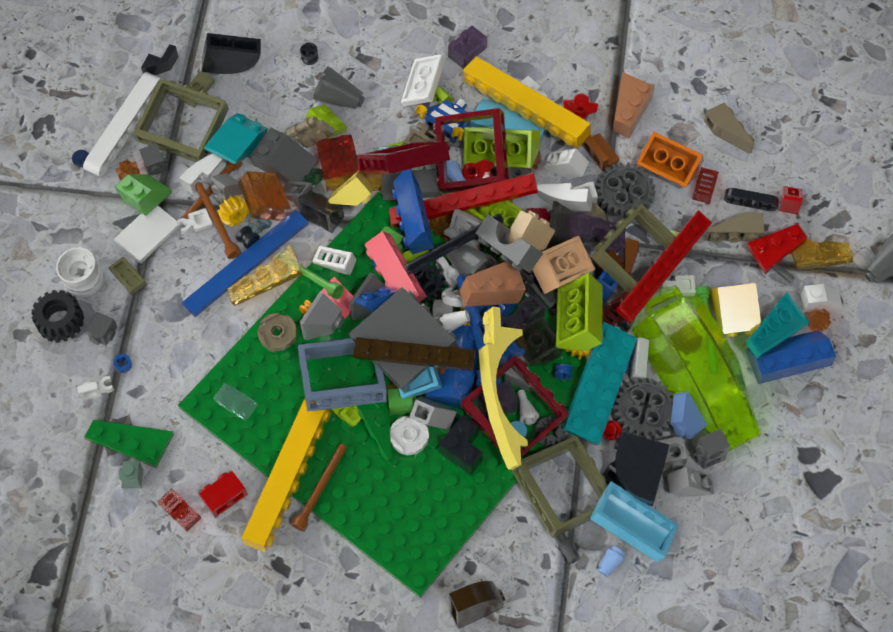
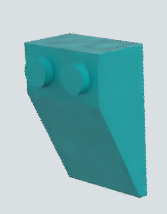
M237 113L225 121L205 145L204 149L233 164H237L251 155L267 133L268 128L260 122L250 120L245 115Z

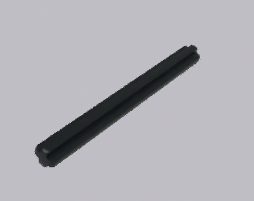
M501 214L493 216L499 222H504ZM482 223L404 266L406 272L412 274L479 237L475 233Z

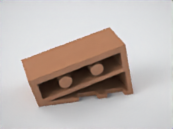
M622 72L613 132L630 138L653 98L655 86Z
M506 261L467 276L460 289L464 306L519 303L526 288L520 271L511 265L513 261L511 263Z

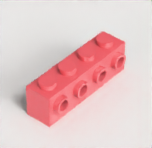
M382 231L365 243L367 255L376 263L377 266L375 268L386 281L385 286L397 291L402 287L406 291L410 290L416 296L418 303L427 297L415 275L406 272L404 266L408 263L390 233Z

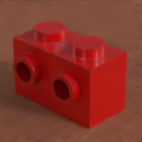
M232 470L220 475L216 482L206 485L199 493L202 502L214 518L248 495L246 488Z

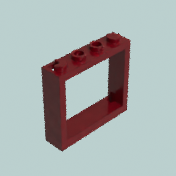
M500 108L435 117L433 130L437 141H445V124L493 118L497 176L448 183L447 162L435 163L436 169L439 171L437 186L444 193L463 191L509 179L504 112Z
M423 141L357 155L360 173L391 174L450 160V147L447 141Z
M513 356L497 370L496 381L513 367L557 416L552 423L528 443L527 447L521 449L522 457L565 420L568 414L564 405L561 402L557 403L553 398L554 394L548 387L544 388L539 383L541 380L537 374L531 373L526 368L528 366L526 362L520 357ZM481 384L461 401L460 406L499 449L491 423L472 403L483 393Z

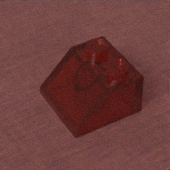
M351 134L315 141L324 180L355 174L359 171L356 150Z

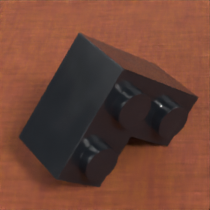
M462 415L439 443V453L470 476L483 461V452L472 445L479 435V425L465 415Z

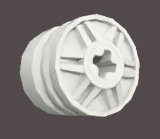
M82 247L71 248L65 251L56 263V271L68 291L75 296L88 297L95 294L104 282L103 270L88 249Z

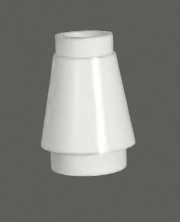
M467 310L445 313L440 317V321L443 323L442 327L446 331H454L469 322L470 316Z

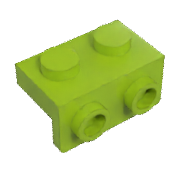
M325 104L310 108L306 118L315 116L318 122L323 120L334 128V135L332 136L345 133L348 128ZM332 136L324 139L323 142L329 144Z

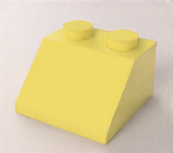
M357 171L331 193L328 201L330 204L357 206L360 203L365 204L371 198L373 186L360 171Z

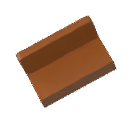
M600 133L593 137L589 135L583 142V148L601 171L619 162V157Z

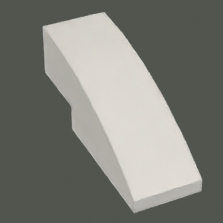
M215 154L206 156L179 177L182 187L194 194L197 191L195 186L197 182L211 184L210 178L219 175L225 169L227 160Z
M571 183L537 185L539 197L552 205L575 211H591L593 198L589 189H574Z

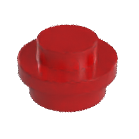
M610 421L606 424L603 434L607 439L615 441L616 437H621L622 427L617 421Z

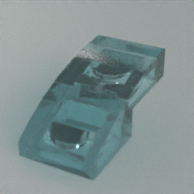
M226 383L222 385L213 398L218 404L228 411H233L245 421L258 406L255 401Z

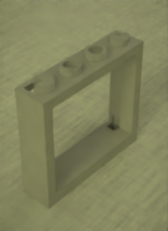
M160 79L133 135L137 142L148 146L157 143L159 150L198 162L207 156L209 151L204 149L205 145L220 129L229 107L226 101L222 100L219 96L213 97L205 91L198 92L190 86H181L172 80ZM167 93L217 110L199 150L148 132Z
M642 203L636 209L631 207L626 213L628 217L626 219L621 218L616 223L617 229L615 231L611 229L605 235L606 241L604 243L600 241L594 247L596 252L591 256L628 294L637 282L605 250L633 219L640 223L665 249L676 237Z
M577 436L522 459L521 466L512 470L551 538L591 521L590 517L594 509L561 524L529 469L570 451L599 499L608 486L605 477L596 468L594 459L588 455L585 445L581 444Z

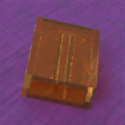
M247 171L238 183L252 219L280 221L292 210L278 173Z

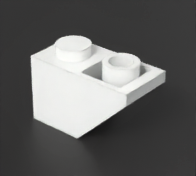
M575 148L550 153L544 168L570 179L582 177L589 161Z

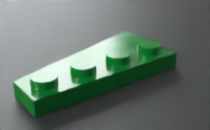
M93 420L84 438L157 468L174 433L167 430Z

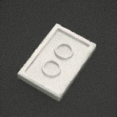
M443 54L414 60L401 100L403 106L433 101L446 59Z
M156 206L147 216L141 213L114 238V241L139 263H142L180 226L177 225V221L159 206Z

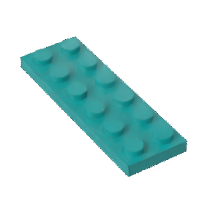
M602 322V344L592 348L589 353L562 430L595 446L599 445L634 349L636 337L606 322Z

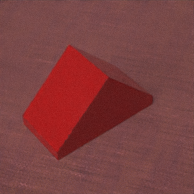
M783 186L779 211L798 215L803 202L802 189Z

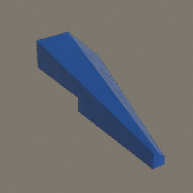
M459 274L456 279L459 290L467 277L465 274ZM490 305L465 307L470 316L469 323L477 350L485 346L483 341L485 334L483 316L486 311L491 309ZM513 341L502 354L498 367L508 362L513 356L518 358L524 355L525 350L519 348Z

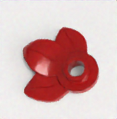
M583 93L577 94L573 100L564 99L562 104L563 108L584 120L598 110V104L590 103L589 97Z
M489 160L467 163L462 170L463 176L467 180L494 177L490 172L494 167V163ZM470 170H475L473 175L469 174Z

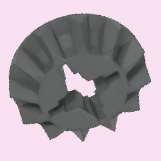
M548 416L542 418L536 425L535 435L537 436L557 417ZM561 422L555 427L557 428L554 432L555 437L553 435L545 436L539 443L549 448L566 439V431L562 430L564 423Z

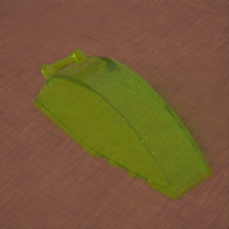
M674 285L671 287V290L648 301L644 306L648 316L633 328L632 332L636 338L641 337L649 340L648 360L662 384L667 386V392L673 393L671 398L676 393L689 392L707 423L704 430L710 434L721 429L730 445L729 451L761 435L739 359L701 297H683L678 286ZM676 297L677 301L653 312V307Z

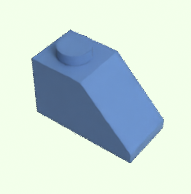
M689 392L676 393L673 397L670 423L678 437L682 436V439H692L707 426V423Z

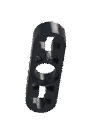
M727 188L724 195V201L729 204L764 211H776L778 209L779 199L774 195L738 188Z

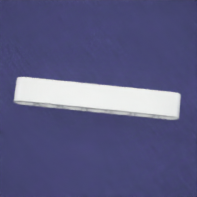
M148 72L141 76L85 159L84 170L99 177L106 173L138 125L162 78Z

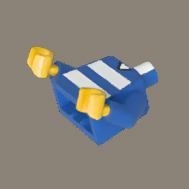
M459 99L455 104L445 100L443 103L431 107L417 105L414 113L420 114L419 117L421 119L426 117V123L433 129L435 117L467 113L464 110L467 104L462 99ZM469 121L444 125L445 136L450 138V142L454 144L457 139L462 140L464 127H469Z

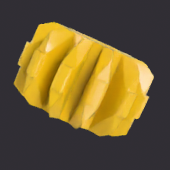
M235 195L234 197L229 196V199L224 200V203L219 205L220 209L217 212L223 223L233 227L234 225L239 226V223L244 222V219L249 217L248 213L251 210L245 199Z

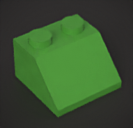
M128 174L115 186L122 200L145 216L172 193L171 189L149 174Z

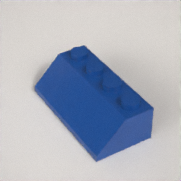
M412 169L404 170L393 181L395 189L392 190L395 201H398L396 210L398 216L402 218V221L399 223L402 232H405L406 235L403 238L406 249L409 248L412 254H417L435 247L419 182Z
M462 325L452 332L457 338L456 344L458 348L476 351L473 372L446 369L444 374L438 372L442 388L425 394L427 399L462 409L460 406L461 401L472 392L479 356L471 327L467 325Z
M820 330L789 337L758 358L755 357L749 348H746V353L758 384L832 366L836 358L830 339Z

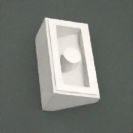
M640 337L636 340L632 351L630 380L646 378L649 340Z

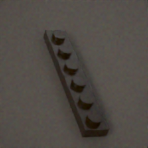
M356 337L353 358L473 372L476 351L472 349Z

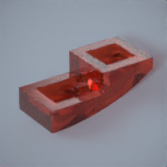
M172 488L157 501L158 505L186 532L201 519V516Z

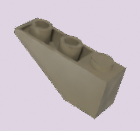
M725 102L706 111L704 122L713 135L749 154L752 153L754 146L752 136L747 134L743 124L736 119L733 110L728 108Z
M744 212L707 229L705 241H730L735 243L739 241L751 242L759 239L764 235L763 213Z

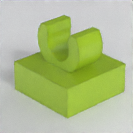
M437 85L432 102L435 103L439 99L440 104L445 100L452 103L455 98L444 88Z

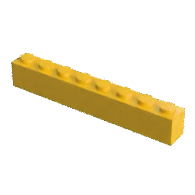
M476 56L463 69L464 81L467 85L477 88L482 94H487L497 103H502L509 110L517 112L524 119L530 120L539 128L547 130L552 136L562 139L567 145L578 149L586 138L591 135V124L479 57Z
M304 399L241 537L244 545L265 553L269 547L273 546L275 541L274 534L283 524L284 518L282 516L285 510L288 511L291 506L292 500L290 498L293 492L296 493L299 488L300 482L298 480L307 470L308 464L306 462L315 452L314 445L316 440H320L322 436L324 422L327 423L330 418L331 411L329 409L307 412Z

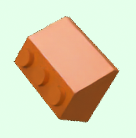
M653 131L636 165L687 188L696 176L704 158L703 154Z

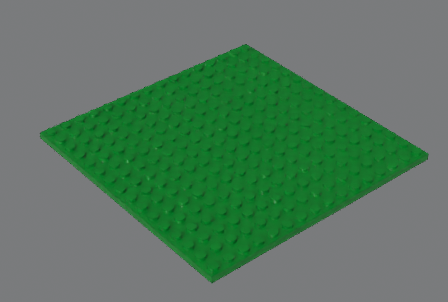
M378 192L327 246L328 248L353 253L356 263L350 275L313 264V262L306 269L328 282L335 277L353 297L370 273L374 274L385 285L384 277L373 269L372 259L367 255L365 243L378 235L385 226L404 238L406 237L401 227L393 228L391 225L389 208L396 207L397 204L391 200H383V194ZM430 228L435 248L447 242L444 237ZM405 247L403 253L406 252V251H408V250H410V249H409V248L406 249V247ZM444 255L443 257L446 259V261L448 262L449 266H451L452 263H451L450 260L447 258V256ZM436 260L430 263L431 267L437 263ZM431 273L432 278H435V280H437V277ZM302 274L178 404L180 410L267 478L271 474L305 399L298 345L351 339L349 333L365 320L354 321L350 315L344 319L339 329L336 328L333 334L310 340L303 339L300 321L304 314L300 311L299 307L304 305L305 300L313 303L319 292L323 290V287ZM438 294L439 300H442V294ZM523 294L520 302L514 303L515 307L507 320L502 321V327L522 329L523 335L520 337L528 345L527 352L523 357L529 371L537 374L541 380L539 383L544 388L548 387L554 394L553 398L557 403L561 402L567 410L566 413H568L587 359L585 356H582L580 360L577 354L572 357V351L566 352V349L556 347L557 317ZM435 298L432 299L431 304L428 300L425 302V305L430 307V315L432 317ZM453 307V312L460 311V307ZM273 313L289 316L294 321L297 330L296 341L289 348L277 352H270L260 343L257 333L262 319ZM274 329L273 335H280L282 330ZM353 354L306 360L311 392L378 384L374 362L371 360L354 359ZM479 356L476 371L480 370ZM568 364L572 366V378L569 380L557 379L555 377V372H557L555 370L556 365ZM383 373L386 394L388 395L387 389H398V387L393 382L390 383L389 378ZM502 376L500 377L502 382L501 391L497 392L501 408L510 423L520 421V400L517 392L524 389L505 382ZM474 382L472 392L476 389ZM525 390L527 399L539 414V418L535 423L525 424L527 428L525 439L529 443L536 437L535 428L542 418L557 416L535 391L529 392ZM421 394V395H417V396H416V399L419 398L420 396H422V397L425 398V394ZM481 394L472 403L490 422L485 397H482ZM439 403L441 405H444L457 411L451 428L456 424V422L461 418L462 415H465L473 421V419L465 412L463 408L459 409L443 403ZM389 411L390 429L397 419L404 416L410 417L411 413L390 415ZM331 412L328 422L323 424V433L320 440L317 439L315 442V452L306 462L308 464L307 470L298 480L300 482L299 488L296 493L293 492L291 497L305 507L338 446L344 444L347 449L311 513L421 598L518 481L512 470H508L500 450L480 427L479 435L472 445L483 452V461L470 476L439 453V443L450 431L448 429L426 425L428 427L429 440L427 446L421 452L414 455L401 454L391 444L392 460L386 462L378 451L379 446L374 438H371L363 419L355 427H352ZM554 428V429H553L549 434H547L546 436H548V435H553V436L555 437L554 432L556 431L557 428ZM538 442L521 457V460L544 450L546 447Z

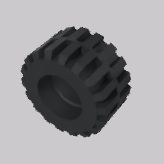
M52 290L50 294L48 292L44 293L45 296L38 298L39 302L33 304L34 309L31 311L33 315L32 321L38 332L44 339L47 338L50 342L53 340L56 343H60V340L66 342L69 337L73 339L75 333H79L81 331L80 327H83L84 314L77 299L71 293H65L64 290L59 292ZM58 311L67 312L63 319L56 322L49 321L54 313Z

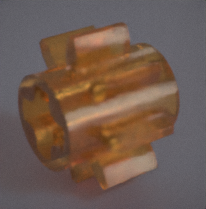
M128 159L119 162V168H116L120 181L128 174H140L136 162H131Z
M815 308L807 316L810 322L808 327L814 332L816 330L823 332L831 324L829 320L830 313L824 308L822 310Z

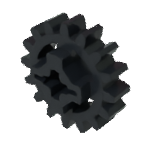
M428 264L413 273L427 296L421 301L423 304H425L426 300L431 304L433 298L439 300L438 294H442V288L447 286L443 282L446 280V277L442 275V270L438 269L435 264L432 267ZM431 273L437 277V280H435V278H432Z

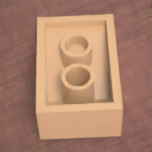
M579 235L543 251V255L532 269L544 294L595 270Z

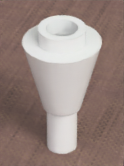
M519 390L517 394L520 400V422L527 425L533 424L539 418V414L527 399L525 390Z

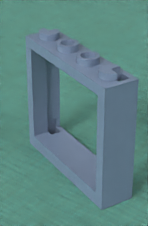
M352 339L298 345L307 412L386 402V385L383 372L374 364L378 384L311 392L306 360L353 354L355 343Z

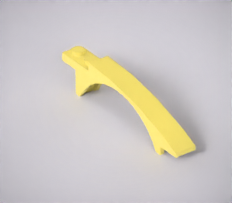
M492 307L483 316V324L485 325L483 341L485 346L478 350L481 383L489 420L500 452L508 470H513L521 466L520 446L527 447L528 442L510 424L501 408L497 395L496 374L502 354L515 339L523 335L522 329L501 327L500 308Z

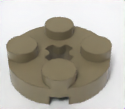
M273 313L263 318L260 322L257 332L260 343L270 352L285 350L297 339L296 325L287 315ZM274 329L282 330L281 334L278 336L273 335Z

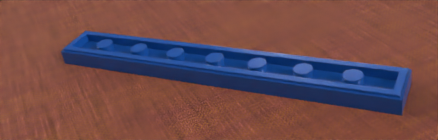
M294 210L186 298L182 305L196 317L308 225V221L297 210Z

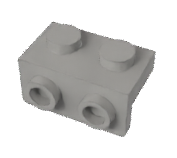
M456 209L454 210L450 227L445 229L443 234L453 239L483 221ZM481 237L466 243L473 248L483 245L480 242Z

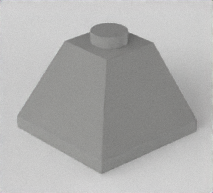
M321 291L300 321L303 339L305 340L333 334L336 328L339 329L344 321L342 310Z

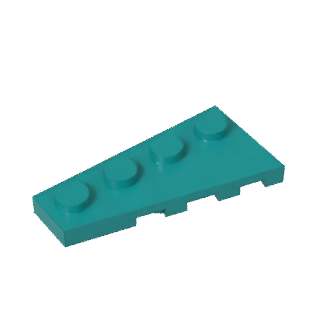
M787 292L745 343L755 357L758 358L806 327L810 322Z

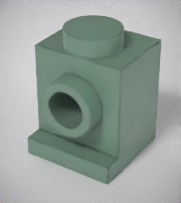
M123 461V467L119 469V480L122 481L121 488L142 489L143 468L139 461Z

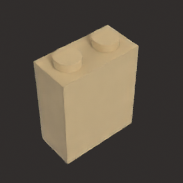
M520 210L510 228L508 243L511 244L522 238L543 252L555 230L549 227L550 223L542 218L538 220L539 215L529 211L526 213Z

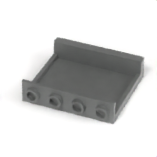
M403 287L349 333L354 343L356 337L444 347L453 346L457 348V338L450 330L446 331L442 327L443 323L436 316L433 318L429 314L430 310L423 303L420 305L416 301L417 298L410 290L406 291ZM373 361L404 394L410 389L409 384L428 368L426 366Z

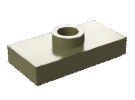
M199 71L188 86L195 91H205L207 93L215 83V79ZM179 97L181 101L194 108L198 104Z
M124 257L108 267L109 271L131 295L147 285L146 281Z

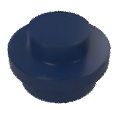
M86 150L74 152L72 155L73 164L83 167L89 153Z

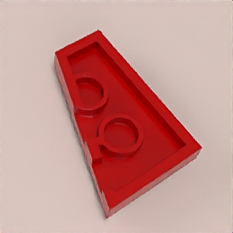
M795 224L748 242L747 248L766 275L774 265L782 262L785 256L792 254L807 240V236L801 227Z

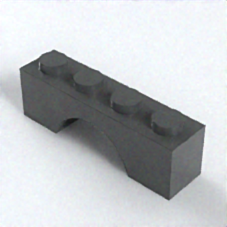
M488 214L475 233L481 237L480 242L487 247L491 245L490 250L500 255L502 253L500 257L508 263L513 261L511 265L520 272L524 269L530 273L543 253L522 238L509 244L510 229Z

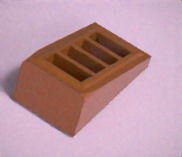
M625 238L623 266L624 270L631 276L640 243L639 241Z

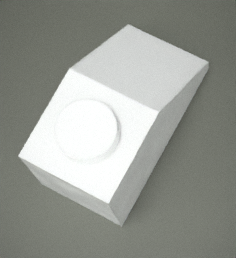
M825 284L804 286L800 296L804 313L843 308L839 290Z

